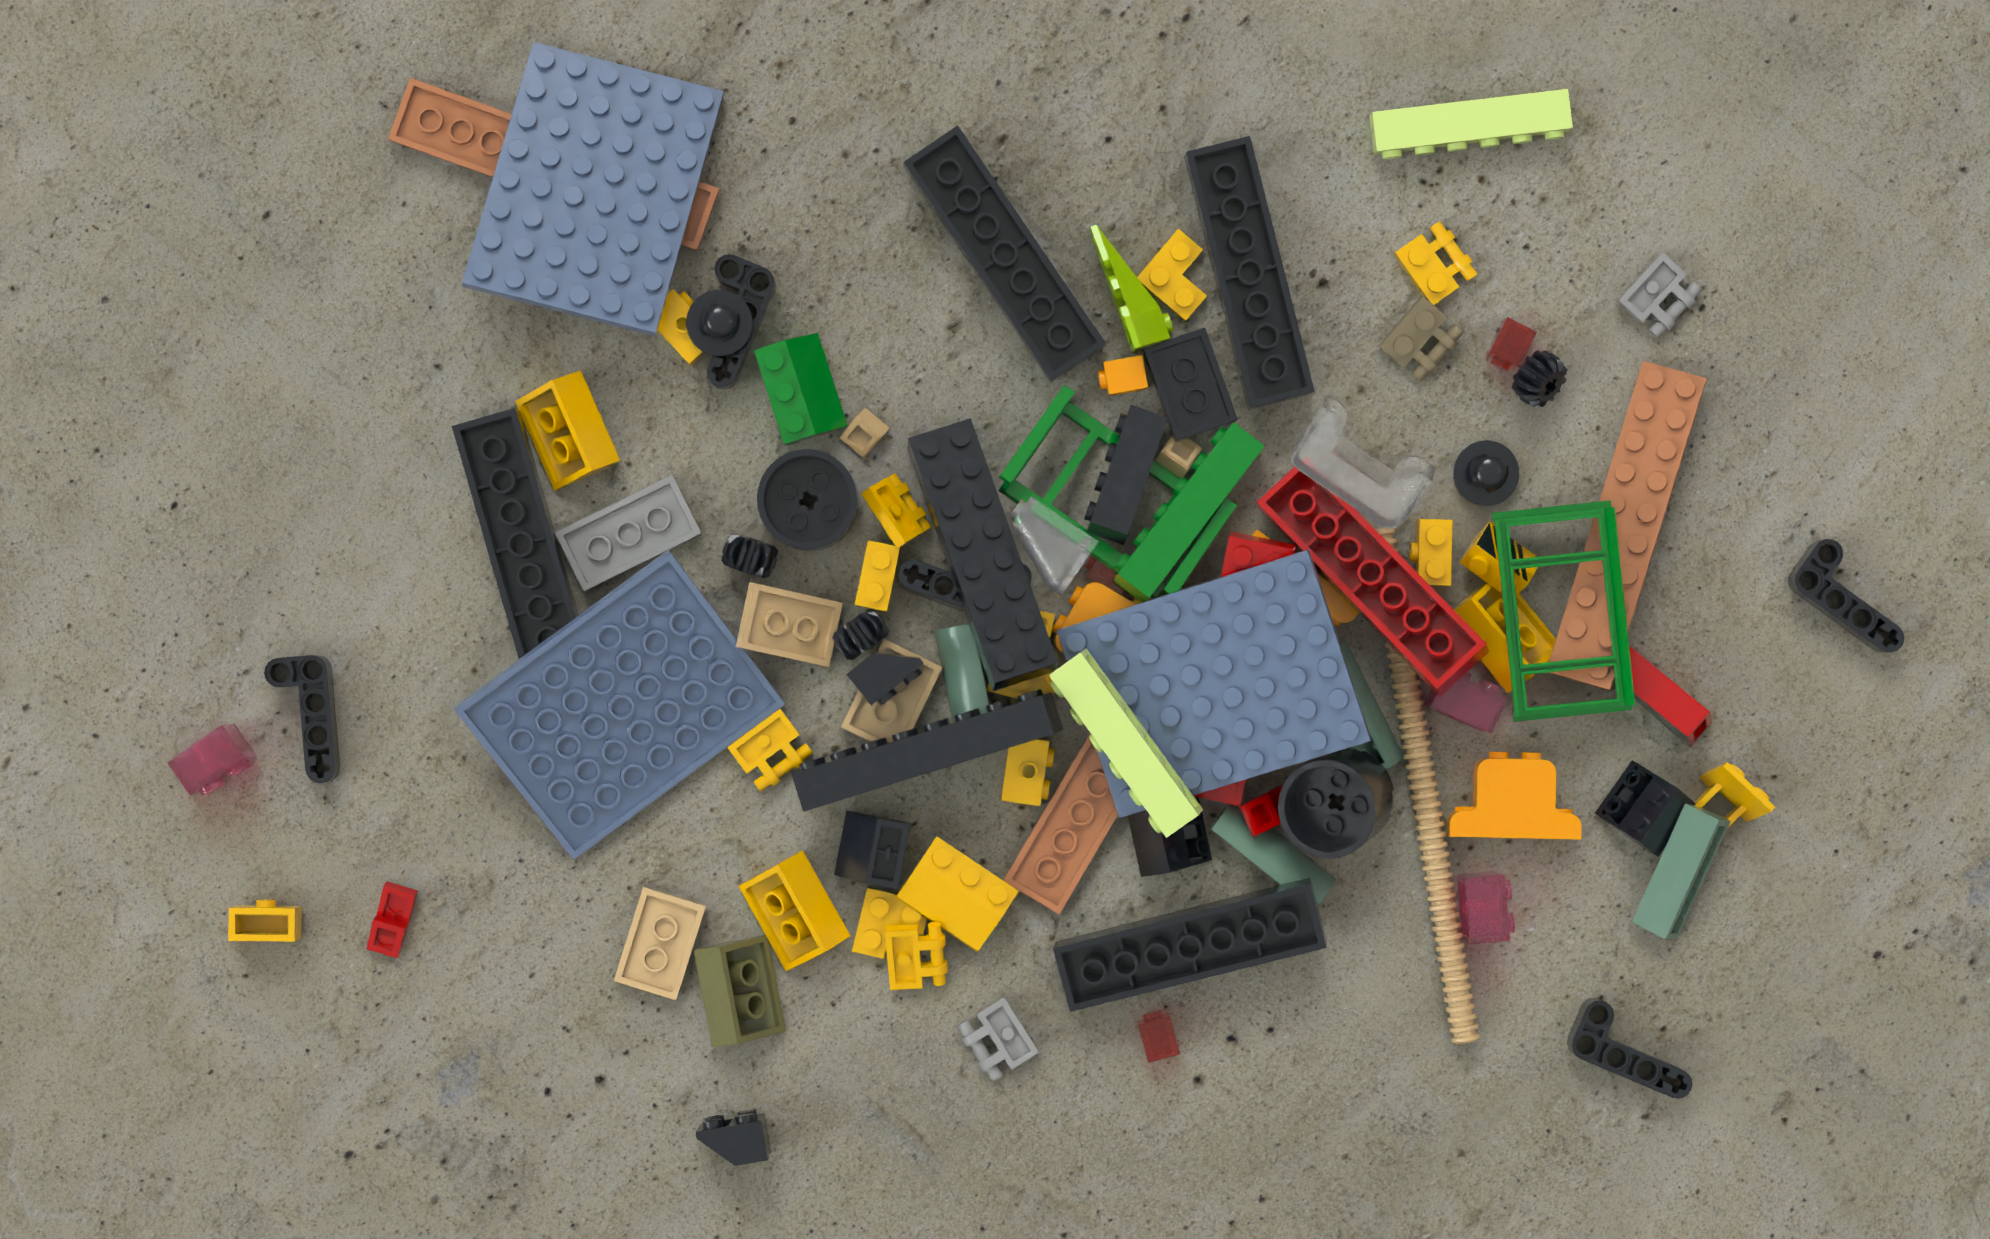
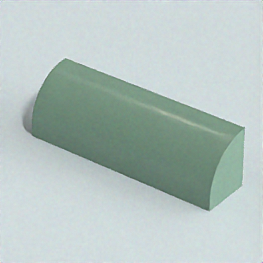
M969 624L935 630L952 722H956L955 715L979 708L980 714L986 713V706L989 705L979 652Z
M1344 641L1340 644L1372 738L1369 742L1349 748L1371 754L1385 769H1388L1403 759V753L1347 642Z
M1227 804L1209 827L1280 885L1311 878L1318 906L1336 880V878L1273 828L1252 837L1242 812L1237 805Z
M1685 803L1632 920L1633 923L1664 939H1678L1731 822L1730 820L1703 808Z

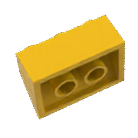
M581 370L553 379L515 401L554 491L596 474L620 461Z
M1485 582L1453 610L1487 643L1489 652L1481 661L1492 673L1495 680L1509 693L1512 691L1502 594ZM1518 594L1516 601L1523 665L1548 662L1556 638L1524 598ZM1535 674L1524 675L1525 681Z
M936 836L895 898L931 922L941 923L943 930L978 952L1019 891Z
M803 850L738 886L785 971L828 951L851 936Z

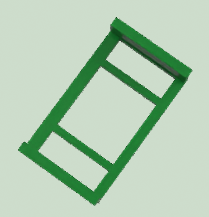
M1064 384L999 476L1004 482L998 491L1118 574L1114 567L1123 554L1097 536L1087 533V529L1051 505L1097 438L1108 446L1111 442L1117 444L1119 435L1071 403L1070 399L1075 391ZM1063 414L1089 433L1042 499L1016 479ZM1155 460L1153 461L1149 475L1173 491L1181 479ZM1173 494V496L1167 503L1168 505H1170L1173 502V500L1176 498V495ZM1226 498L1191 543L1166 582H1161L1151 595L1153 599L1180 590L1237 506L1234 502ZM1157 521L1154 522L1149 531L1153 528Z
M1611 500L1492 513V523L1495 526L1514 706L1512 709L1513 722L1632 710L1635 700L1615 507H1611ZM1598 517L1601 550L1512 559L1510 526ZM1602 560L1612 655L1523 665L1513 569ZM1613 666L1616 698L1527 707L1524 675Z

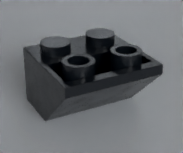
M872 653L846 675L871 706L875 702L882 706L897 694L894 687L901 681L908 685L922 674L919 667L924 662L920 657Z
M1632 760L1595 814L1658 857L1666 847L1685 803L1694 806L1696 803L1680 789Z
M1195 797L1197 802L1200 804L1199 797ZM1147 810L1128 815L1141 877L1171 873L1212 860L1203 812L1167 838L1163 832L1157 833L1148 820L1150 814Z
M846 810L834 875L867 884L898 889L911 823Z
M756 1109L737 1112L735 1118L726 1120L724 1115L704 1118L705 1121L696 1130V1138L734 1166L767 1161L769 1159L771 1147L765 1113L757 1114Z

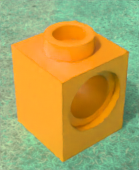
M1142 355L1105 361L1102 364L1103 370L1097 371L1100 389H1107L1108 396L1142 391L1148 388Z

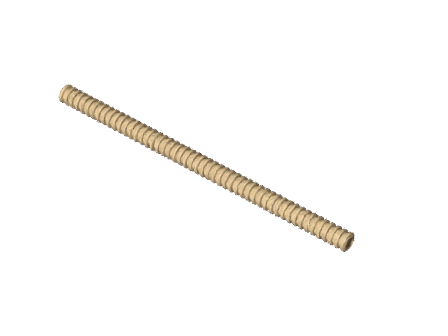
M1395 528L1375 529L1395 549L1394 543H1397V538H1393V533L1396 532ZM1386 643L1384 644L1385 648L1389 649L1386 657L1387 659L1390 658L1391 661L1388 664V668L1392 669L1390 679H1394V684H1391V687L1396 691V694H1393V698L1397 699L1398 703L1395 704V709H1399V714L1396 717L1401 721L1398 729H1402L1403 732L1400 735V739H1404V744L1401 746L1402 749L1406 750L1403 758L1408 762L1405 765V769L1409 770L1407 780H1411V785H1408V788L1413 792V795H1410V800H1414L1415 805H1412V810H1416V815L1413 818L1418 822L1415 830H1419L1420 835L1417 836V840H1421V845L1418 848L1423 852L1420 860L1424 861L1425 864L1422 866V870L1426 871V875L1423 878L1424 881L1428 882L1425 890L1430 893L1427 896V901H1431L1429 911H1433V916L1430 919L1435 923L1432 931L1436 932L1437 935L1434 937V941L1438 942V946L1435 949L1440 953L1437 961L1441 962L1442 965L1439 967V971L1443 972V976L1440 979L1441 982L1445 983L1442 991L1446 992L1447 995L1444 997V1002H1448V1007L1445 1009L1446 1012L1450 1013L1447 1021L1452 1025L1449 1028V1032L1453 1033L1451 1042L1455 1044L1471 1043L1480 1038V1034L1476 1033V1029L1479 1026L1478 1023L1474 1022V1019L1477 1018V1014L1473 1013L1472 1010L1475 1008V1003H1471V999L1474 996L1473 993H1469L1472 985L1467 981L1470 973L1466 972L1465 969L1468 968V963L1464 962V958L1467 955L1462 951L1465 943L1461 942L1460 939L1463 937V933L1459 932V928L1462 925L1461 922L1457 921L1460 913L1456 912L1455 909L1458 907V902H1454V897L1457 895L1456 892L1452 891L1455 883L1451 882L1450 877L1453 876V872L1449 871L1451 862L1447 861L1450 853L1445 849L1448 846V842L1444 841L1443 838L1446 836V831H1442V826L1445 824L1444 821L1440 820L1443 812L1439 811L1438 806H1441V801H1437V796L1440 794L1439 791L1435 790L1438 782L1434 781L1433 778L1436 775V771H1432V766L1435 764L1433 760H1430L1433 752L1428 748L1431 745V741L1427 740L1429 730H1425V725L1428 722L1423 718V715H1426V710H1422L1421 706L1424 705V700H1420V695L1423 692L1418 688L1421 681L1417 680L1416 675L1418 674Z

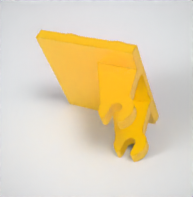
M1728 762L1702 773L1699 777L1708 788L1695 801V806L1702 808L1719 792L1734 806L1724 817L1731 821L1729 826L1739 816L1748 822L1772 812L1775 808L1769 801V796L1762 789L1750 784L1745 779L1743 771Z

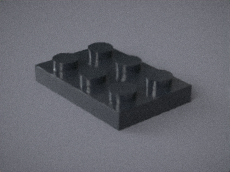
M1205 327L1143 348L1142 351L1165 416L1168 417L1167 422L1174 442L1238 420Z

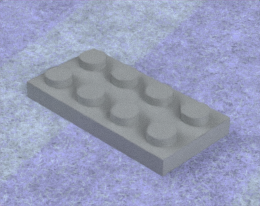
M671 475L555 532L585 592L663 554L668 549L671 550L701 535L702 532L674 475Z

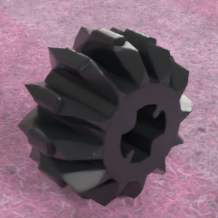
M1537 350L1531 357L1526 356L1525 362L1522 365H1518L1519 370L1513 375L1515 381L1512 384V389L1520 397V400L1533 407H1543L1548 400H1554V396L1561 392V385L1566 382L1565 375L1568 370L1564 363L1559 360L1560 358L1546 350L1542 352Z
M735 533L730 535L727 542H725L721 561L725 566L738 571L767 578L770 577L772 570L775 569L778 550L775 546Z
M867 609L834 632L832 639L838 651L847 660H854L887 637L889 629L883 617L875 609Z

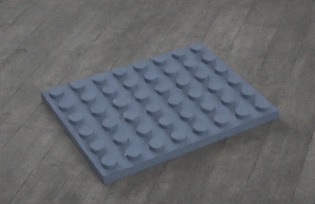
M533 42L464 273L462 287L656 337L722 104L724 91Z
M668 549L457 704L454 709L570 856L576 859L784 706L785 702L746 650L736 647V637Z
M1309 549L1057 630L1067 662L1087 648L1192 795L1363 744L1372 739ZM1097 750L1119 818L1146 810L1143 805L1138 806L1133 801L1128 792L1131 788L1124 778L1118 779L1109 766L1111 761L1105 752Z

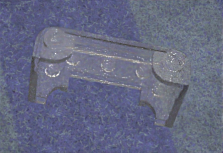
M1327 394L1294 445L1291 452L1293 465L1378 525L1386 529L1399 527L1433 482L1435 467L1423 458L1413 455L1404 457L1394 470L1340 434L1348 420V413L1341 402Z
M1032 496L1028 502L1021 499L1009 518L1014 521L1011 529L1046 591L1059 599L1098 541Z

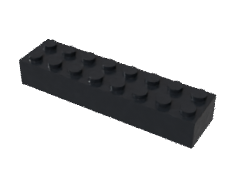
M958 125L903 162L905 170L1050 383L1105 347V341Z
M1247 136L1187 151L1184 159L1248 410L1314 393L1315 390L1251 137Z
M513 408L454 425L452 429L517 655L520 659L579 616L521 412L519 409Z
M971 418L908 438L907 450L992 691L1054 672L1058 661Z
M1038 689L1017 696L1019 702L1012 704L1009 698L987 705V712L980 714V710L977 708L955 715L956 722L951 724L948 718L923 725L925 732L918 733L916 727L892 735L894 742L888 743L886 737L862 744V752L857 753L856 748L852 747L830 754V762H826L825 757L799 764L801 771L791 775L803 812L1060 732L1063 730L1052 692L1043 695L1042 690Z
M1306 878L1056 941L1053 951L1069 1010L1072 1012L1327 948V938L1311 878Z

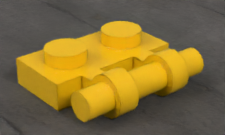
M1441 221L1430 227V230L1437 238L1429 244L1425 237L1420 234L1394 253L1422 295L1433 305L1459 288V285L1452 277L1460 271L1466 281L1477 275V272L1470 264L1473 262L1468 254H1463L1453 240L1456 238L1451 230L1447 231ZM1442 247L1454 262L1447 268L1435 253Z
M894 473L862 492L861 495L885 529L888 537L899 548L930 529L931 525L925 518L927 514L922 506L918 507L909 494L910 488L906 482L902 483L897 474Z
M781 708L727 747L746 774L757 766L761 770L763 775L753 781L760 792L770 785L773 787L781 782L780 778L794 767L796 769L800 768L799 764L805 763L804 760L813 754L807 743L797 750L790 744L800 734ZM782 749L787 757L771 767L766 759Z
M929 923L928 934L924 936H919L918 924L885 926L890 990L922 989L923 977L932 976L935 986L946 984L945 974L948 972V962L944 959L943 954L946 939L945 934L941 931V923ZM930 950L931 960L929 962H921V951Z

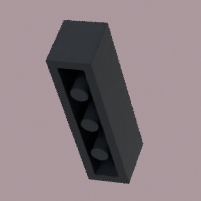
M1134 405L1130 406L1127 415L1120 414L1114 431L1120 433L1117 444L1110 443L1104 460L1110 463L1107 473L1100 472L1094 488L1095 491L1100 492L1097 502L1090 501L1084 520L1090 521L1087 533L1124 545L1168 417Z

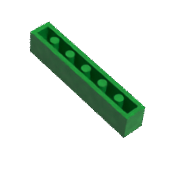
M1233 422L1227 430L1223 427L1219 429L1210 441L1214 445L1208 455L1202 452L1191 466L1195 470L1189 480L1183 477L1173 489L1172 493L1176 495L1170 505L1164 502L1152 517L1157 521L1150 531L1144 528L1133 542L1138 546L1131 556L1125 553L1115 565L1114 569L1118 571V574L1112 581L1140 602H1145L1151 597L1264 448L1262 443Z

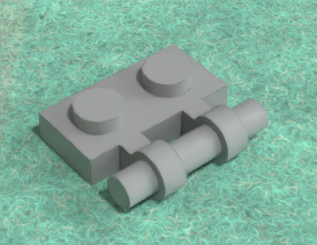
M1662 252L1617 302L1639 323H1643L1651 315L1656 322L1648 331L1658 339L1665 330L1670 331L1674 327L1676 318L1685 309L1689 310L1696 303L1694 299L1702 289L1692 282L1684 290L1679 285V282L1687 274ZM1670 293L1676 300L1664 311L1658 305Z
M1005 996L976 1013L983 1024L979 1028L974 1029L968 1019L957 1025L964 1036L961 1039L965 1046L971 1047L979 1060L977 1065L982 1072L986 1071L991 1081L1003 1075L997 1066V1063L1005 1059L1010 1069L1013 1070L1039 1053V1050ZM988 1034L998 1048L992 1054L989 1053L981 1040Z

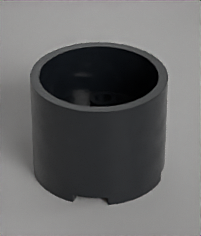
M802 449L784 454L767 468L759 483L757 507L764 526L777 540L798 550L817 551L835 545L850 531L858 514L859 494L854 479L840 461L822 451ZM807 492L812 497H818V501L814 503L813 510H809L807 506L800 505V501L805 499L804 494Z
M1346 748L1311 759L1291 773L1283 784L1278 800V813L1282 828L1292 843L1309 855L1326 859L1349 855L1381 831L1391 816L1392 791L1394 790L1391 778L1384 766L1374 756L1365 751L1361 752L1356 749ZM1342 794L1345 800L1339 804L1336 798Z

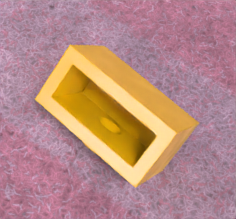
M673 289L667 295L658 331L692 366L705 354L694 346L686 329L687 313L694 301L685 291L679 295Z
M1415 520V542L1410 543L1409 559L1410 562H1414V570L1430 586H1451L1453 520Z
M1036 739L1008 748L1001 801L1040 806L1041 799L1048 800L1050 780H1044L1046 767H1052L1055 748L1049 747V740Z
M260 899L256 900V905H235L229 908L228 941L295 942L301 939L302 906H276V900Z

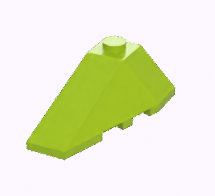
M1097 225L1091 226L1089 231L1131 353L1169 340V333L1174 331L1169 314H1162L1159 305Z

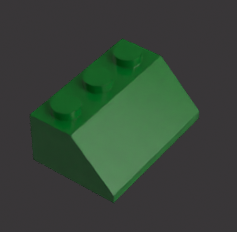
M818 333L787 339L754 350L785 446L848 426Z

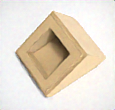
M864 408L839 438L865 459L888 432L889 427L868 409Z
M1171 436L1155 461L1182 479L1203 448L1189 438L1174 442L1173 436Z

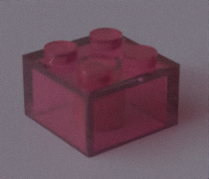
M1468 672L1441 697L1432 688L1430 689L1423 706L1485 733H1492L1508 698L1500 694L1502 688L1485 680H1479L1478 684L1470 681L1472 674Z
M235 723L219 726L167 763L189 795L201 794L203 797L206 794L211 795L223 787L225 783L222 779L225 777L238 776L252 766L250 760L257 755Z
M1497 871L1456 874L1462 925L1461 931L1463 933L1462 940L1469 944L1510 941V933L1515 932L1513 913H1509L1507 909V900L1512 899L1510 880H1506L1505 875Z

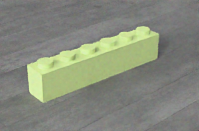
M1568 89L1372 112L1369 116L1373 154H1382L1383 159L1402 157V152L1414 150L1416 156L1435 153L1434 148L1447 147L1448 152L1467 149V144L1480 143V148L1495 147L1500 145L1499 140L1512 139L1513 144L1532 142V136L1544 135L1545 140L1564 138V133L1569 132L1573 128Z
M1087 648L1049 675L1053 680L1050 684L1054 692L1060 698L1065 697L1072 707L1070 713L1079 725L1084 724L1092 734L1089 736L1090 741L1099 752L1104 751L1111 761L1109 766L1118 779L1124 778L1131 788L1128 790L1131 798L1138 806L1143 805L1150 814L1148 820L1157 833L1163 832L1167 838L1203 811L1200 804Z

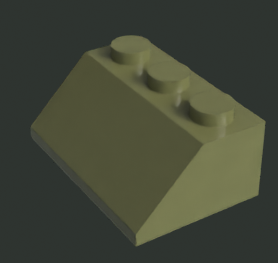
M766 935L719 943L694 950L712 1047L738 1045L786 1031L770 944Z

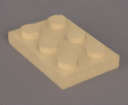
M749 582L736 647L829 667L835 643L832 637L838 628L843 603Z
M883 639L877 653L920 657L924 662L919 667L922 674L908 685L901 681L894 687L897 694L882 706L878 702L871 706L858 690L841 728L870 742L886 737L887 742L890 743L894 742L892 735L914 728L943 667Z
M644 886L614 981L677 1000L706 905Z

